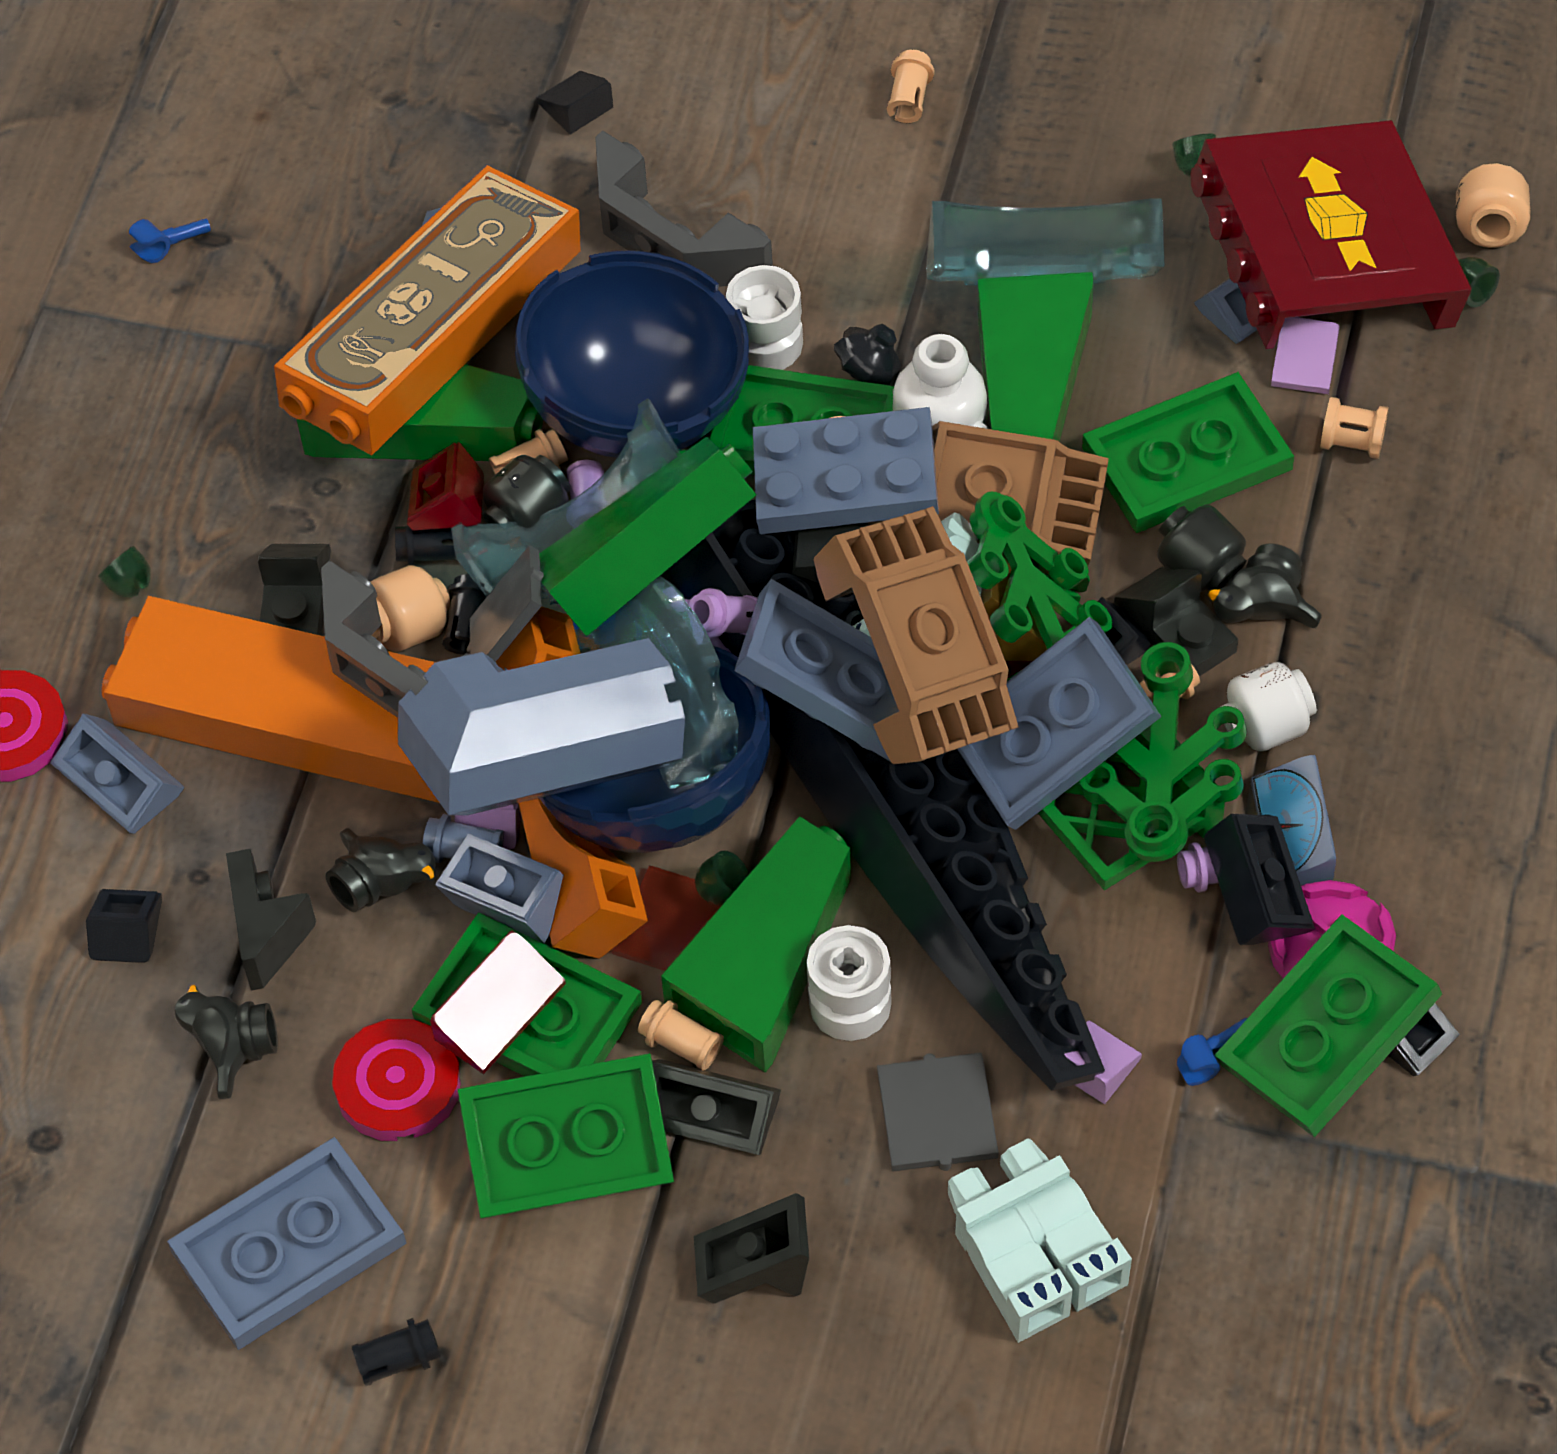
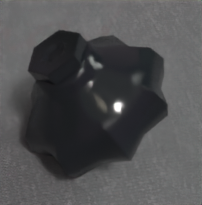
M884 324L876 325L869 330L860 327H849L844 331L843 338L834 344V352L841 360L842 370L858 381L889 386L893 376L899 373L901 368L899 357L894 350V344L897 341L895 332Z

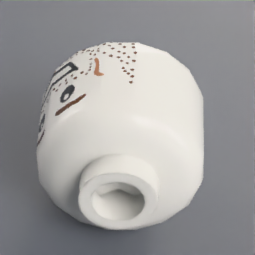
M1272 662L1234 677L1230 680L1227 688L1228 703L1220 706H1231L1241 711L1247 729V736L1244 741L1257 751H1266L1303 736L1309 728L1310 716L1316 714L1317 711L1312 690L1303 673L1299 669L1291 671L1280 662ZM1233 723L1224 724L1228 732L1237 726Z

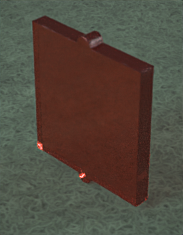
M649 865L639 887L648 921L611 950L612 954L666 971L734 891Z

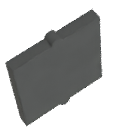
M529 545L470 617V644L467 647V652L470 654L483 652L496 662L542 606L541 580L544 573L540 571L539 550Z
M928 1053L924 1055L923 1060L877 1065L892 1172L939 1166L941 1170L948 1171L951 1169L952 1164L998 1158L999 1152L982 1053L936 1058L935 1055Z

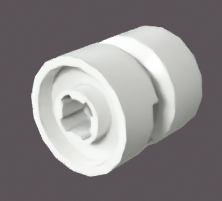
M754 266L736 274L728 284L726 299L736 310L740 309L743 315L749 338V365L784 370L791 366L801 355L803 346V328L800 320L802 314L801 292L798 282L789 272L776 266Z
M851 925L831 928L818 936L810 947L807 958L808 995L812 1019L822 1032L835 1039L846 1041L865 1039L879 1031L889 1018L891 1009V967L887 946L875 933L864 927Z

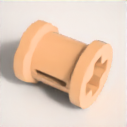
M1330 397L1320 448L1329 450L1333 445L1359 449L1368 451L1370 458L1379 459L1389 407L1379 406L1374 411L1341 405L1339 398ZM1346 424L1357 427L1367 428L1368 431L1364 432L1359 430L1341 427V425Z

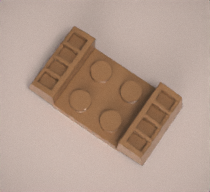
M943 421L933 425L939 514L937 515L940 521L955 512L959 513L970 523V515L975 510L976 501L987 492H998L1012 497L1020 504L1025 513L1027 528L1052 549L1059 553L1065 548H1072L1089 565L1109 458L1069 449L1058 440ZM882 521L868 522L867 526L880 523ZM1040 564L1038 565V569L1042 573L1049 574Z
M934 506L835 535L814 557L817 577L826 601L854 593L896 701L899 712L873 724L883 749L892 764L923 761L1019 727L1006 685L1009 671L965 555L952 545Z

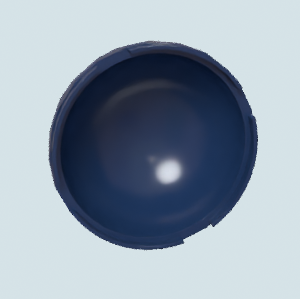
M611 251L589 255L587 263L562 273L555 270L531 292L523 305L516 328V366L526 395L545 423L568 441L596 454L612 458L651 459L658 457V455H668L672 449H683L694 444L722 421L739 398L749 365V338L743 315L740 309L736 310L718 290V282L688 263L661 254L643 251Z
M653 642L655 647L671 665L675 683L664 685L668 701L681 700L685 714L682 759L669 763L670 765L661 769L542 797L539 800L560 824L575 835L599 846L624 852L648 853L682 847L709 835L721 827L743 807L753 793L762 776L770 749V713L767 698L762 688L734 671L738 657L719 647L694 642V649L661 650L658 642Z

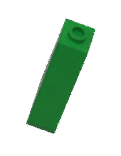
M1093 272L978 278L977 315L983 380L987 393V426L989 429L1053 439L1060 442L1092 318Z
M464 365L373 455L351 444L339 442L330 433L303 419H297L304 454L312 457L428 460L454 442H460L474 461H489L490 457L498 456L535 438L534 431L542 429L543 419L528 399L521 379Z
M705 437L540 552V571L544 573L541 580L542 584L587 637L753 499L757 494L744 480L753 471L730 444L720 450L709 438Z
M799 816L661 975L664 1004L669 1000L676 1002L678 1005L677 1011L714 1033L718 1032L723 1035L722 1045L765 1073L776 1058L807 985L809 949L818 936L830 930L851 881L850 847L847 846L844 839L831 828L826 826L816 827Z

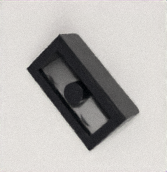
M1231 813L1206 832L1204 840L1237 941L1240 945L1265 943L1310 933L1315 929L1277 816Z

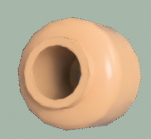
M1499 163L1483 164L1470 170L1461 179L1456 191L1457 226L1464 238L1477 246L1498 248L1516 242L1525 233L1530 221L1529 185L1520 172L1511 166Z
M409 565L370 581L377 592L376 600L382 624L371 636L380 641L387 650L401 652L433 639L442 633L446 624V611L450 608V597L440 579L432 578L428 572L420 567Z

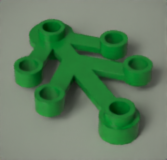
M993 491L981 496L976 501L975 510L970 515L971 528L980 541L976 554L967 561L973 579L979 587L992 589L1006 578L1009 573V567L1002 556L1003 552L1011 568L1000 606L990 616V622L995 633L1004 641L1013 643L1030 631L1033 622L1030 613L1026 609L1027 606L1047 650L1065 636L1054 610L1073 627H1077L1090 617L1100 625L1104 633L1108 632L1112 628V618L1108 610L1096 600H1088L1081 605L1063 590L1072 589L1088 576L1089 569L1085 559L1072 548H1065L1057 553L1028 529L1025 523V513L1020 504L1012 497ZM1030 557L1049 572L1052 580L1033 565Z
M1163 642L1152 646L1144 653L1141 660V670L1145 685L1154 693L1153 705L1162 716L1151 725L1149 750L1134 738L1114 753L1119 760L1147 784L1145 802H1142L1118 782L1116 771L1109 763H1101L1079 780L1086 800L1093 804H1106L1126 822L1124 834L1130 851L1138 858L1151 862L1164 861L1178 854L1188 839L1187 824L1214 801L1230 802L1240 796L1244 787L1240 767L1232 760L1218 759L1206 767L1203 774L1204 778L1172 802L1173 785L1217 748H1236L1244 742L1247 736L1246 724L1241 711L1235 707L1223 706L1211 712L1207 719V724L1176 748L1179 696L1190 686L1193 679V669L1186 649L1173 642ZM1176 673L1172 677L1161 678L1164 674ZM1226 723H1233L1237 725L1233 730L1229 732H1220L1217 730L1221 725ZM1221 776L1234 778L1227 785L1214 784V781ZM1098 778L1109 780L1106 785L1099 788L1090 786ZM1157 830H1162L1166 832L1164 835L1160 837H1148L1152 832Z

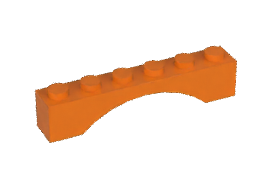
M541 606L499 657L496 664L505 671V668L511 670L581 654L572 619L567 614ZM539 798L519 803L531 859L557 869L563 874L549 933L552 947L600 959L648 921L635 868L617 858L608 848L589 842L572 833L556 820Z

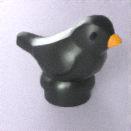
M1278 544L1260 545L1256 549L1255 554L1248 559L1246 568L1239 570L1230 578L1226 587L1213 589L1208 593L1209 598L1214 603L1216 616L1225 623H1237L1246 619H1293L1315 629L1322 617L1320 612L1301 597L1297 589L1302 577L1300 571L1302 566L1301 558L1293 550Z
M346 828L340 832V837L348 850V855H343L336 859L335 866L325 874L327 884L336 899L349 911L357 912L364 906L370 907L374 905L379 896H395L406 891L412 883L433 879L436 863L431 849L423 843L401 844L387 837H359L349 828Z
M191 985L187 994L182 996L176 1003L174 1010L177 1021L184 1030L196 1038L216 1067L218 1074L217 1094L219 1099H229L232 1097L234 1078L246 1059L259 1061L263 1055L277 1052V1030L269 1003L254 1005L252 1001H247L238 1006L227 997H207L199 992L196 985Z

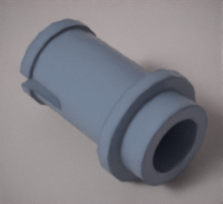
M443 814L440 819L429 818L422 843L431 849L435 862L441 863L444 858H453L468 833L503 847L504 831L452 822L450 815Z

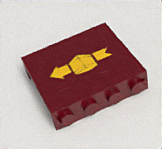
M1392 120L1205 139L1198 162L1191 169V187L1194 195L1202 200L1209 217L1210 233L1221 244L1227 258L1229 277L1233 283L1238 284L1246 302L1248 321L1251 326L1257 328L1265 349H1273L1275 347L1285 318L1422 302L1434 330L1456 327L1472 289Z

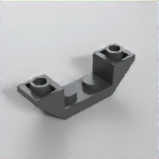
M603 130L595 137L599 202L604 235L628 251L656 253L688 263L719 283V287L728 286L736 274L749 267L760 265L773 266L772 244L767 235L756 225H747L729 212L698 240L686 226L679 223L674 224L654 211L653 207L643 199L648 194L645 160L639 150L628 142H620Z
M329 560L321 568L325 641L332 672L398 718L399 701L410 689L417 695L428 683L423 677L425 672L415 665L404 666L389 655L380 641L371 636L382 625L376 600L377 592L374 586L362 574L356 571L348 573Z

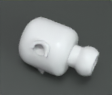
M945 334L932 335L922 340L914 351L912 361L897 377L893 389V411L930 407L932 426L939 421L989 429L986 426L987 393L984 380L977 369L969 362L968 353L963 344L956 338Z

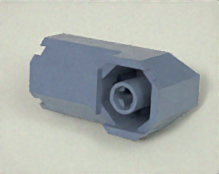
M649 638L511 670L505 668V671L483 652L435 662L423 675L428 683L417 695L410 689L399 701L398 745L448 815L468 816L661 769L670 765L669 763L682 759L685 714L681 700L669 702L664 685L675 683L672 668Z

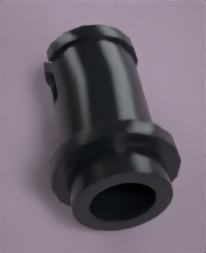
M408 524L407 526H395L396 562L408 561L409 566L414 565V561H467V544H442L443 540L467 539L466 527L412 530Z
M471 574L455 577L453 584L447 587L450 597V608L442 645L448 651L461 655L469 653L467 652V647L470 643V617L491 593L489 583L484 578Z
M414 1318L408 1319V1327L362 1344L352 1345L353 1354L359 1372L363 1375L362 1379L365 1386L422 1364L424 1370L431 1368L429 1361L440 1358L441 1353L428 1319L418 1323L415 1322Z

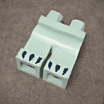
M1029 1138L1008 1148L1001 1155L1000 1166L1009 1178V1182L992 1190L978 1167L969 1168L948 1181V1196L956 1214L955 1235L964 1250H967L972 1263L1018 1343L1069 1317L1071 1303L1078 1312L1126 1287L1129 1283L1132 1258L1119 1239L1113 1240L1095 1215L1085 1194L1075 1180L1069 1176L1070 1170L1059 1155L1048 1160L1046 1155Z

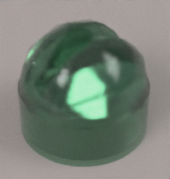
M1216 134L1193 135L1173 142L1174 157L1179 170L1191 177V169L1198 162L1205 139L1216 138Z
M1470 256L1460 259L1458 261L1472 289L1466 304L1470 307L1481 306L1495 292L1500 279L1499 270L1481 258Z
M133 545L109 564L98 577L116 595L130 598L139 595L140 588L145 589L149 586L151 568L145 557Z
M723 850L709 857L696 870L694 884L698 895L702 899L722 906L749 873L745 864L737 855Z

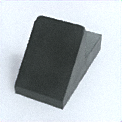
M270 544L258 556V565L264 585L260 622L322 636L324 611L321 568L330 560L331 549L329 544Z
M1160 567L1114 597V604L1132 620L1154 645L1163 642H1173L1184 647L1199 677L1237 652L1238 638L1200 600L1202 575L1197 570H1173Z
M250 848L226 853L241 959L252 991L262 989L267 985L313 930L316 918L310 896L307 893L274 898L269 871L257 872Z
M797 1193L695 1235L697 1296L715 1304L764 1283L793 1296L801 1295L809 1262L805 1198Z

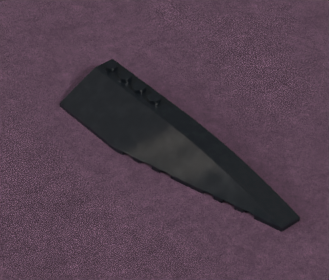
M750 500L667 569L685 599L691 600L702 590L708 588L721 590L727 596L751 595L758 598L767 583L773 579L851 626L864 619L854 593L826 601L819 583L792 574L795 531L760 534L756 519V500ZM747 612L746 616L751 618L753 612ZM724 632L718 636L724 646L732 654L739 657L746 635ZM762 688L769 705L770 733L834 831L850 847V853L897 917L970 1005L1051 1091L1094 1080L1096 1075L1103 1074L1105 1072L1104 1066L1080 1006L1077 1002L1067 998L1061 983L1067 976L1059 954L1049 953L1041 933L1047 923L1039 903H1030L1023 885L1028 880V876L1009 828L958 749L923 761L892 764L889 760L861 747L856 741L820 720L811 718L801 709ZM1078 1051L1086 1064L1076 1066L1064 1054Z

